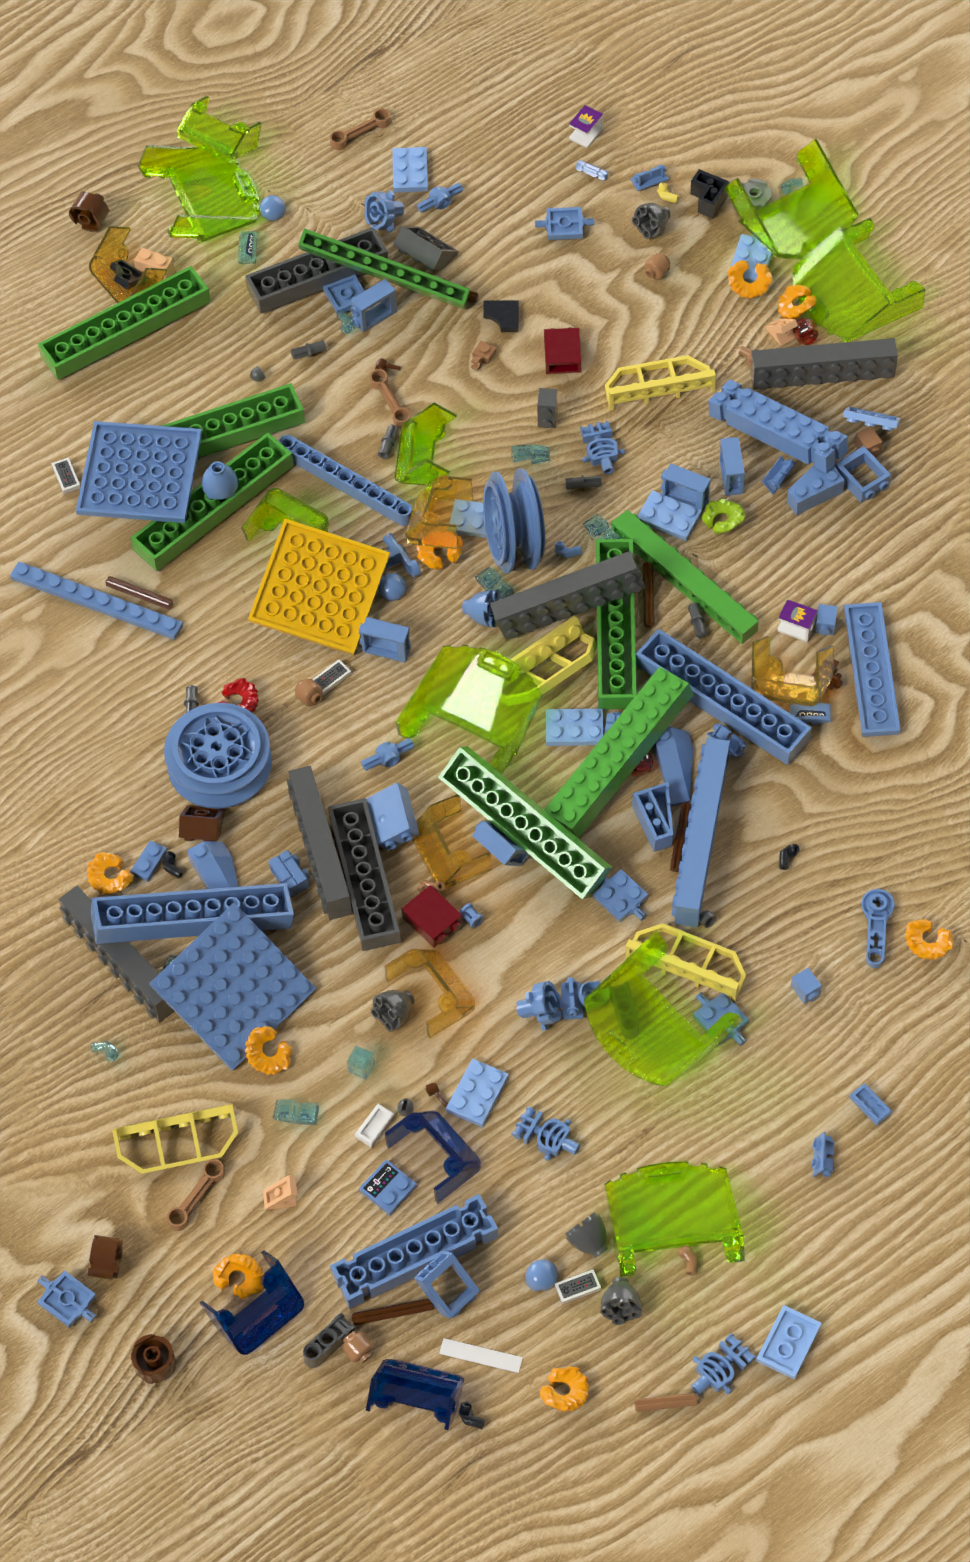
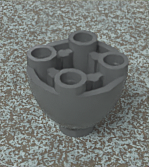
M656 203L642 204L636 208L634 217H632V223L645 239L656 237L665 229L671 213L666 206Z
M388 990L379 993L373 998L371 1014L375 1019H379L388 1031L392 1032L401 1027L407 1020L411 1011V1005L415 1002L414 997L408 990L403 992Z
M594 1212L582 1221L583 1226L577 1224L566 1232L565 1235L573 1247L596 1258L606 1251L608 1247L606 1246L605 1225L600 1215Z
M625 1277L614 1278L601 1299L600 1313L605 1318L612 1320V1323L615 1325H622L624 1321L642 1316L640 1297Z

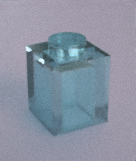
M358 1046L354 1047L347 1060L348 1072L365 1080L375 1064L374 1053Z

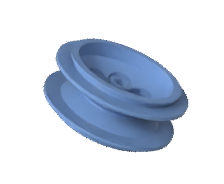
M519 468L514 474L512 491L508 493L501 474L497 471L492 472L489 481L484 486L483 492L484 524L492 558L504 573H511L515 563L516 549H519L528 569L535 570L539 565V561L543 558L545 550L544 515L536 483L523 468Z
M211 703L188 711L174 723L165 741L164 756L172 785L183 798L201 807L221 809L239 805L252 798L261 790L271 772L272 754L268 733L264 725L252 712L234 704Z

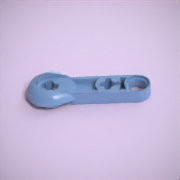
M872 889L863 896L861 902L862 910L868 920L866 963L872 968H879L882 966L885 957L886 922L892 914L895 904L891 894L885 890ZM876 901H880V907H876ZM874 937H878L879 940L877 948H874ZM878 954L881 960L879 962H872L870 956Z

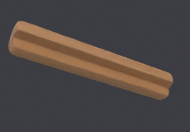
M696 1393L636 1399L634 1404L636 1412L696 1406L698 1400Z

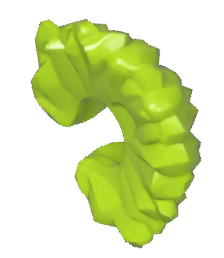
M724 498L715 502L711 500L702 514L703 522L708 528L713 527L712 530L716 535L733 530L741 525L746 517V513L740 504L724 500ZM725 513L728 519L716 522L713 527L715 517L718 514Z

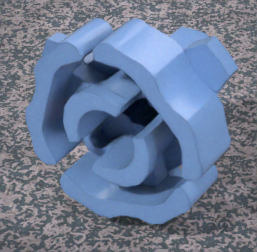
M381 191L372 192L371 195L366 197L364 216L366 223L372 224L371 228L374 227L375 230L386 229L388 233L395 230L394 219L404 214V205L402 202L393 201L395 194L392 191H388L387 194Z
M550 981L534 984L532 992H526L525 999L519 1000L516 1003L518 1015L522 1018L536 1016L541 1024L542 1031L548 1030L549 1024L561 1020L562 1011L557 1010V1008H562L561 998L554 984Z

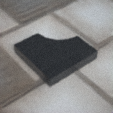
M123 259L114 261L110 265V269L116 274L114 281L127 290L147 282V275Z
M484 300L483 318L496 322L501 332H518L519 300Z

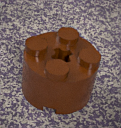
M82 191L71 206L69 217L75 224L79 223L82 225L81 228L83 230L95 232L100 228L110 210L103 201L104 197L102 195Z
M94 1235L89 1258L91 1267L88 1268V1276L113 1280V1278L118 1279L120 1267L119 1260L117 1259L122 1258L123 1240Z
M149 1334L141 1337L134 1344L131 1361L136 1374L146 1383L153 1384L164 1381L175 1371V1355L170 1342L166 1338Z

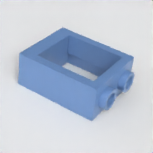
M386 279L351 299L353 325L356 328L359 327L362 332H365L397 312L396 290Z
M739 437L720 439L719 462L725 496L743 494L745 472Z
M864 446L835 463V468L844 479V485L860 503L870 500L876 493L886 490L890 485L891 474ZM866 463L879 478L862 487L849 472Z
M670 464L668 469H664L661 475L663 480L661 485L662 494L699 508L703 512L710 500L711 479Z
M366 617L364 624L361 623L359 628V634L361 635L360 644H362L363 652L406 663L411 649L409 627Z
M483 820L475 827V832L472 836L504 865L521 866L529 856L526 851L490 821Z
M445 1250L414 1277L439 1313L449 1319L457 1316L461 1308L467 1303L472 1302L476 1298V1294L480 1292L453 1253ZM449 1266H452L467 1288L447 1306L431 1283Z

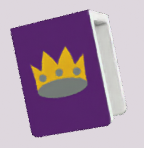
M584 105L569 123V126L575 129L569 136V140L588 148L603 130V114Z
M787 600L779 615L781 623L777 631L808 642L816 625L818 610Z

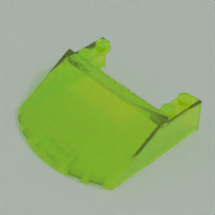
M814 139L797 152L796 161L800 164L805 177L810 182L800 189L756 210L739 178L734 179L724 188L741 218L738 221L775 257L802 259L823 253L842 240L851 230L854 221L858 217V212L817 139Z
M145 146L138 164L140 172L146 178L158 176L166 179L169 177L186 214L177 215L174 224L168 229L170 238H197L198 242L202 243L256 222L260 211L258 203L260 198L256 185L246 169L242 170L238 166L239 161L237 159L232 160L227 156L228 152L223 148Z
M871 218L845 229H842L840 226L793 266V285L807 286L811 290V296L813 295L817 299L816 306L805 313L817 326L825 328L828 334H835L845 342L861 337L920 310L924 306L926 290L921 284L911 281L909 284L890 292L856 248L855 244L868 239L870 233L873 232L874 222ZM805 295L797 298L799 304L804 302Z
M447 645L442 647L395 723L398 735L409 739L417 735L429 714L447 721L499 747L489 764L499 773L503 774L513 756H516L541 700L542 693L530 675H527L518 664L502 654L482 647L478 649L468 647V645H462V647Z
M656 930L584 999V1005L595 1037L618 1065L646 1082L667 1087L714 1051V1048L743 1020L738 1014L728 1012L702 1036L643 976L665 955L668 949L667 942Z
M685 1161L665 1162L639 1167L637 1172L629 1175L625 1172L620 1174L619 1179L613 1182L609 1180L604 1183L614 1253L620 1277L632 1276L636 1273L634 1253L678 1248L684 1245L693 1246L722 1242L728 1262L745 1261L744 1235L726 1168L720 1166L718 1169L710 1168L707 1163L695 1166L689 1165V1162Z

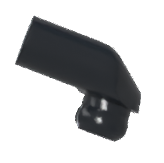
M797 844L788 845L780 851L779 869H789V860L800 851Z
M168 851L163 857V868L166 872L179 879L183 875V870L176 867L175 853Z
M469 1402L461 1403L459 1415L463 1423L482 1430L485 1419L474 1416L471 1409L472 1405Z

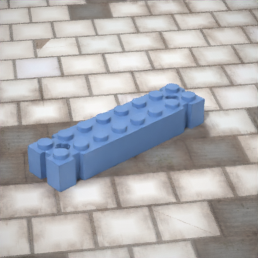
M731 379L721 387L722 392H716L708 400L709 416L719 421L725 419L727 425L808 465L812 462L816 469L826 474L835 465V459L840 460L848 452V436L836 430L830 432V427L752 389H742L741 384Z
M480 1194L466 1200L465 1206L460 1209L458 1205H455L353 1254V1260L349 1262L344 1258L330 1265L331 1274L338 1288H341L342 1296L348 1308L351 1309L364 1303V1297L369 1294L371 1298H374L414 1279L443 1250L453 1253L457 1258L476 1249V1243L481 1240L483 1244H487L499 1238L498 1227L492 1216H487V1207Z

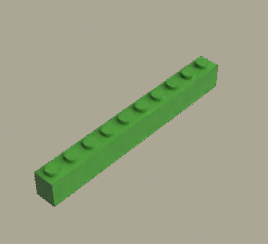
M305 228L298 243V247L302 251L382 280L386 279L392 284L463 310L470 295L469 288Z
M626 510L612 521L611 533L618 539H633V551L645 562H651L653 569L693 603H699L701 610L741 644L758 631L759 621L754 614L747 612L741 603L736 602L728 592L720 589L714 580L707 578L701 569L694 567L688 558L680 555L675 547L667 544L662 536L654 533L652 528L640 521L636 514Z

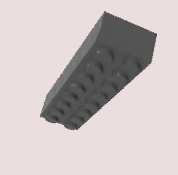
M374 227L338 240L388 259V251ZM306 252L245 275L247 290L261 314L322 291L323 286L354 274L358 277L365 273Z
M895 338L753 350L750 368L753 389L782 388L787 386L895 377L898 358Z
M629 551L490 604L495 622L504 638L508 640L526 632H532L537 628L550 625L561 619H567L572 615L585 612L596 606H602L607 602L620 599L631 593H637L646 587L632 552Z
M311 765L288 771L289 779H286L288 793L293 803L294 814L297 816L299 831L302 833L304 848L307 850L309 865L311 864L313 879L316 881L318 896L321 898L323 913L328 914L329 920L352 915L349 892Z
M366 798L328 806L331 826L350 896L362 951L401 943L400 931Z
M78 885L59 898L61 906L59 909L64 915L62 916L63 921L68 926H73L79 939L83 938L88 949L98 954L99 961L104 966L107 964L111 968L109 969L111 974L116 979L120 978L127 992L131 991L134 994L133 997L140 1006L143 1004L147 1008L146 1012L152 1019L156 1018L160 1023L175 1012L149 985L158 973L129 941L96 944L90 913L92 901Z

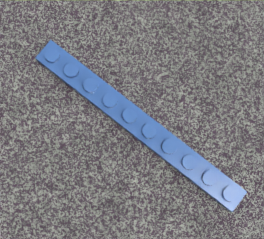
M19 561L10 575L11 580L173 640L176 639L183 627L182 621Z

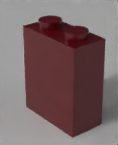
M579 328L544 329L546 374L581 373Z
M431 885L401 908L402 918L433 948L438 944H443L452 932H457L463 924L462 914Z

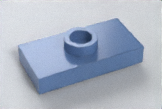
M865 1083L849 1095V1098L876 1126L892 1114V1110Z

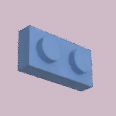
M149 841L131 869V874L149 882L163 860L165 853L168 852L167 848Z

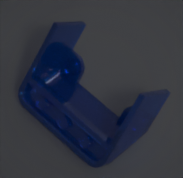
M429 1110L410 1113L385 1132L386 1146L391 1148L410 1132L418 1133L423 1129L428 1132L449 1156L443 1164L444 1171L449 1177L434 1188L435 1201L438 1204L477 1174L481 1168V1161L439 1112Z
M265 1250L261 1254L267 1261L270 1269L263 1274L261 1283L266 1291L238 1314L233 1316L227 1309L216 1311L203 1300L200 1302L213 1325L233 1348L242 1355H248L304 1308L303 1297L279 1260Z
M385 1359L371 1378L366 1411L370 1412L374 1404L379 1408L385 1409L393 1405L394 1402L433 1411L437 1421L445 1423L444 1430H449L455 1419L464 1385V1378L445 1371L394 1359Z

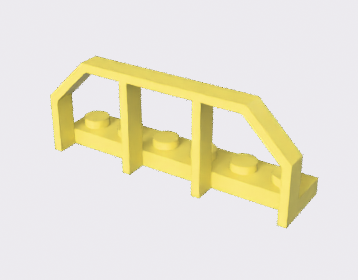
M687 355L620 367L605 384V393L610 410H614V404L644 399L645 404H647L651 397L675 393L676 398H680V392L710 387L711 392H714L716 374L714 370H710V366ZM688 364L702 372L676 376L673 366ZM668 367L670 377L644 382L642 372ZM637 373L639 383L612 388L620 376Z
M573 616L485 677L495 699L505 705L512 706L531 702L593 660L597 644L593 637L584 633L578 618ZM578 637L582 642L588 644L586 653L573 662L556 654L557 651ZM550 657L551 661L564 667L547 680L529 672V670ZM522 675L526 680L538 685L529 692L510 696L499 692Z
M664 923L636 932L633 941L629 939L626 944L627 960L633 957L661 968L664 975L668 971L695 982V987L697 988L701 984L732 997V1002H736L746 980V974L735 951ZM660 932L677 937L669 955L663 953L658 948L652 949L645 946L639 939ZM682 940L710 950L702 968L693 962L688 963L675 956ZM715 952L733 960L740 976L739 982H736L731 977L718 975L713 970H707Z
M233 1104L113 1128L112 1132L117 1157L143 1174L222 1157L238 1134ZM219 1116V1119L231 1117L234 1132L220 1153L201 1157L194 1121L199 1120V1123L211 1121L210 1117ZM179 1124V1128L191 1125L197 1158L165 1164L159 1132L170 1130L171 1125ZM154 1129L161 1165L143 1169L121 1154L119 1140L131 1138V1134L139 1132V1136L151 1134V1130Z

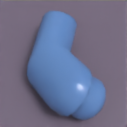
M562 541L555 543L554 550L556 554L564 558H571L582 554L580 546L567 548Z

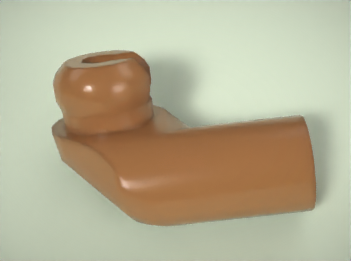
M741 346L739 354L746 357L747 364L751 367V353L753 350Z
M423 880L417 886V890L420 893L429 885L437 892L443 891L445 888L444 883L441 881Z
M684 1245L678 1249V1256L685 1258L687 1261L686 1274L695 1276L698 1256L690 1246Z

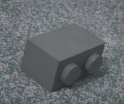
M539 388L537 403L538 427L556 428L558 411L557 389Z

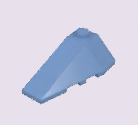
M668 727L653 745L663 782H669L670 805L676 806L683 802H690L693 746L688 732Z
M203 841L187 850L189 862L206 889L238 887L232 855L223 842Z

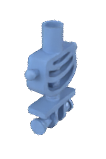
M606 421L601 424L597 422L595 427L592 424H588L587 427H580L583 444L589 443L587 445V457H583L582 461L587 462L589 460L592 466L601 465L603 473L606 475L613 473L612 462L618 461V454H624L625 450H618L616 441L611 439L612 429L609 422Z
M531 1107L526 1108L525 1114L520 1116L522 1122H517L515 1131L511 1133L514 1138L521 1139L522 1133L525 1132L523 1143L528 1144L533 1133L537 1134V1147L540 1152L546 1154L544 1156L546 1161H549L551 1156L557 1157L561 1149L576 1155L580 1144L568 1138L570 1136V1127L568 1125L571 1124V1120L566 1119L565 1123L558 1119H550L542 1127H539V1123L543 1118V1112L539 1111L536 1117L532 1119L536 1111ZM542 1137L546 1139L545 1145L541 1143Z
M733 1333L729 1334L725 1339V1342L731 1345L730 1348L723 1341L719 1343V1348L726 1354V1357L715 1352L707 1353L702 1360L697 1356L693 1357V1362L698 1363L696 1372L701 1376L691 1385L696 1394L701 1395L709 1386L716 1392L724 1389L726 1394H730L731 1389L728 1386L734 1379V1370L731 1363L734 1362L744 1371L747 1364L741 1358L743 1357L748 1364L755 1360L756 1356L749 1352L747 1346L742 1348L743 1342L737 1340ZM725 1368L727 1369L730 1375L728 1378L726 1376V1373L724 1372Z

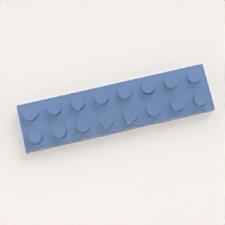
M882 602L844 605L862 737L900 734Z

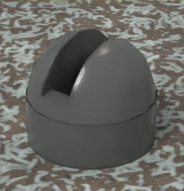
M259 366L255 367L250 373L251 378L256 382L266 378Z
M705 910L700 914L699 919L705 928H709L716 922L717 917L711 911Z
M405 1098L399 1101L397 1106L399 1114L402 1116L411 1115L414 1111L413 1102ZM404 1103H407L406 1110H402Z

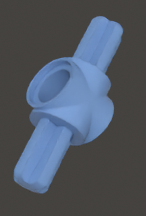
M456 183L449 188H441L440 186L433 188L429 193V198L417 204L418 211L423 213L432 207L435 209H445L451 203V197L463 192L462 185Z
M406 739L396 745L384 742L376 748V754L362 760L361 765L365 771L380 764L385 767H392L398 763L401 754L414 749V743L411 739Z

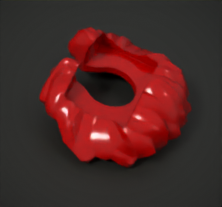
M240 678L233 683L230 682L224 685L221 693L226 699L229 700L230 696L234 694L242 697V702L237 706L243 707L250 712H254L258 706V690L253 683L246 681V678ZM223 700V701H220V702H218V703H228V702H226V701Z

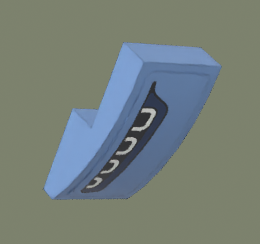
M826 703L790 705V714L804 723L811 722L812 725L831 722V705Z

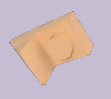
M778 319L765 327L780 345H784L795 338L793 328L797 327L798 324L795 319Z
M288 1175L263 1190L266 1210L297 1205L295 1176Z

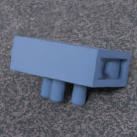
M397 782L366 798L378 846L387 851L393 850L398 845L411 841L413 837L419 835L409 792L406 787Z

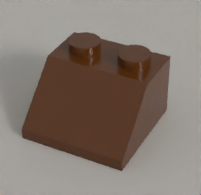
M187 805L179 816V838H184L185 841H195L196 839L217 841L221 834L225 809Z

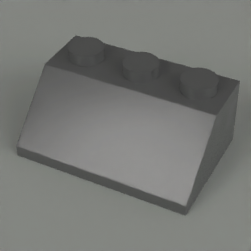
M402 226L393 244L399 248L398 251L411 255L412 260L418 263L422 262L425 264V268L430 271L442 270L459 252L419 226Z

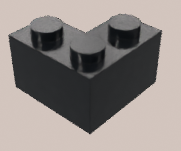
M698 169L691 180L690 194L699 198L698 213L713 219L729 196L730 181Z

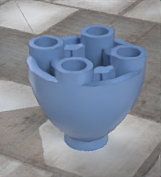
M217 461L207 468L202 479V488L209 499L231 498L236 494L238 479L231 467Z
M497 590L482 591L473 595L469 600H464L462 605L463 613L479 625L494 628L496 622L490 603L500 600L499 592Z

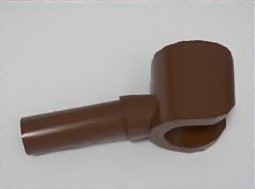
M380 358L375 364V370H384L385 368L401 370V366L387 363L383 358Z
M431 1083L426 1085L425 1089L428 1096L430 1097L435 1094L446 1108L448 1102L441 1095L437 1084Z

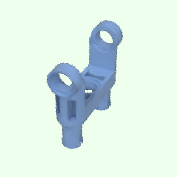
M392 533L388 534L389 537L386 534L383 537V541L388 547L386 551L390 552V556L385 569L401 562L409 575L413 577L420 575L421 570L416 560L410 558L403 545L398 544Z

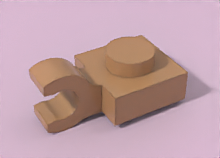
M480 341L472 352L473 358L471 362L473 365L471 368L478 371L483 362L488 364L496 353V347Z

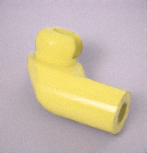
M660 183L659 188H657L660 198L664 201L677 203L679 195L669 193L668 185Z

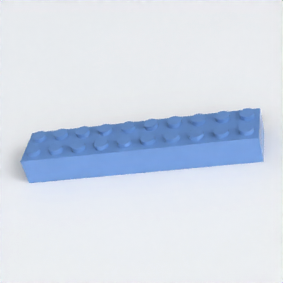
M659 628L636 653V666L652 676L661 667L688 682L694 693L693 697L689 700L690 702L786 765H789L810 740L812 729L810 726Z
M707 737L706 745L702 744L701 759L698 763V775L695 779V791L692 795V807L688 817L689 823L685 833V844H683L682 861L679 864V877L676 880V893L673 896L672 916L675 917V924L698 928L729 760L730 741Z
M287 883L92 898L90 910L96 944L199 936L233 903L261 931L291 929L294 916Z

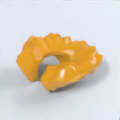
M740 260L728 270L729 286L732 287V291H735L740 297L750 299L766 293L769 285L772 283V275L767 264L762 265L758 263L755 267L757 273L756 281L747 283L743 275L749 269L748 261Z
M788 286L784 294L779 296L778 312L783 318L798 319L803 313L810 311L812 307L816 306L817 299L815 296H811V290L807 286ZM806 296L802 304L798 306L793 305V301L796 298Z
M453 530L431 532L417 545V558L431 569H442L444 564L441 558L434 554V550L446 546L448 549V560L456 563L462 553V539L460 536L455 535Z
M100 852L95 855L93 861L88 863V882L94 890L102 894H115L117 891L124 890L133 881L134 875L131 874L129 869L122 870L115 879L105 877L104 872L107 868L117 867L120 870L124 864L121 857L115 854Z
M919 919L910 921L907 924L906 944L913 954L919 958L936 960L939 957L945 956L949 950L953 949L954 941L951 930H946L942 927L937 933L938 940L935 943H927L923 940L922 935L925 932H931V921Z
M263 1026L252 1030L245 1043L247 1047L245 1053L248 1063L256 1071L266 1073V1075H275L283 1069H288L291 1063L292 1046L288 1045L286 1041H281L278 1044L277 1053L272 1057L266 1056L262 1050L263 1044L275 1039L277 1031L272 1027Z
M231 1254L229 1257H224L212 1271L213 1282L221 1290L229 1286V1276L232 1272L241 1271L244 1273V1282L240 1285L235 1284L233 1289L234 1296H239L240 1299L248 1298L250 1295L257 1294L263 1289L264 1273H262V1267H259L258 1262L250 1255Z
M578 1367L554 1368L551 1371V1375L548 1376L551 1385L541 1387L540 1397L546 1405L563 1412L578 1410L589 1397L588 1378L579 1372ZM555 1382H564L569 1385L570 1392L567 1395H559L552 1386H554Z

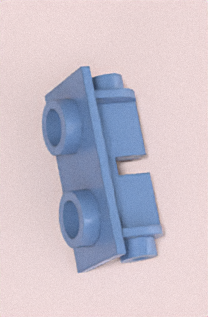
M661 164L650 169V171L646 170L636 173L635 176L630 178L637 191L669 179L665 174L667 171L665 165Z
M780 456L762 480V483L771 494L775 493L789 472L794 468L795 463L793 460H784Z
M716 723L713 727L715 731L707 733L710 738L730 741V756L744 755L742 751L746 748L745 741L735 734L728 738L732 731L722 723Z
M569 977L565 983H561L563 1020L583 1019L582 1004L578 997L581 983L575 981L573 977Z
M823 1132L814 1139L812 1144L814 1150V1158L811 1164L813 1177L819 1173H823L824 1177H830L831 1173H833V1159L828 1158L827 1155H834V1140H832L831 1136H826V1132Z

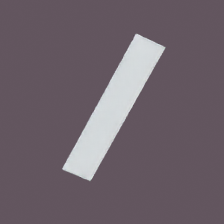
M443 1338L439 1352L442 1355L519 1373L523 1358Z

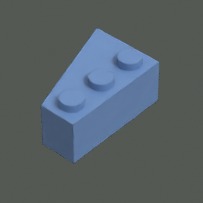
M813 465L788 489L787 503L796 515L803 513L843 493L844 479L834 466L826 474L816 469L815 465Z
M669 782L633 793L631 805L653 852L671 847L673 826Z

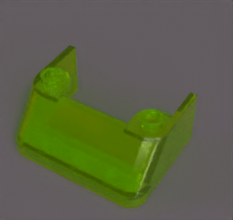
M205 96L190 105L177 129L178 138L224 161H233L258 147L262 123L258 122L251 127L243 122L229 125L207 114L209 97Z
M434 402L404 423L400 432L394 475L395 481L401 484L432 486L449 475V470L433 462L435 443L445 436L446 424L457 418V414Z
M271 488L261 499L241 529L246 540L250 542L259 528L265 531H273L280 523L283 524L284 518L328 532L330 523L324 513L279 488Z

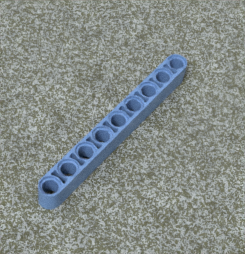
M284 435L279 439V442L292 453L293 463L401 526H407L412 523V507L409 503L293 436Z

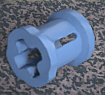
M472 903L466 904L459 911L462 914V918L467 920L472 929L477 928L484 920V916L473 908Z

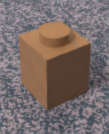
M872 426L855 434L854 444L858 449L864 446L874 457L881 453L882 440Z

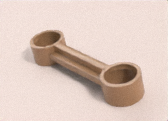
M384 108L377 109L369 120L345 132L341 130L332 132L330 134L331 147L335 150H342L347 146V141L374 127L385 128L389 126L391 122L390 112ZM381 116L386 117L384 120H378L377 118ZM338 138L343 139L341 142H335L334 140Z
M382 369L372 371L370 374V384L372 388L381 392L393 413L394 425L401 429L407 428L411 424V413L399 404L388 385L387 373ZM376 377L384 378L381 382H375L373 379ZM401 415H404V416H407V417H408V418H407L406 420H404V421H400V420H397V419H396L398 416H401Z
M217 1159L207 1161L203 1167L204 1175L180 1207L172 1208L168 1212L167 1220L171 1229L175 1231L184 1230L189 1223L188 1215L212 1183H217L224 1178L225 1170L221 1161ZM212 1166L221 1168V1172L216 1176L207 1174V1170ZM175 1214H183L185 1216V1220L181 1224H173L171 1222V1218Z

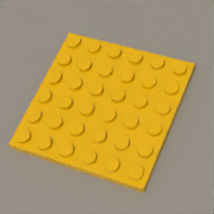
M284 518L248 621L355 655L361 638L359 634L361 623L364 624L366 617L369 615L390 552Z

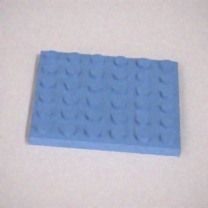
M94 421L76 514L185 523L202 430Z
M235 903L231 904L149 983L157 994L231 1071L246 1058L245 1049L247 1047L245 1043L253 1029L263 1026L275 1029L316 989Z

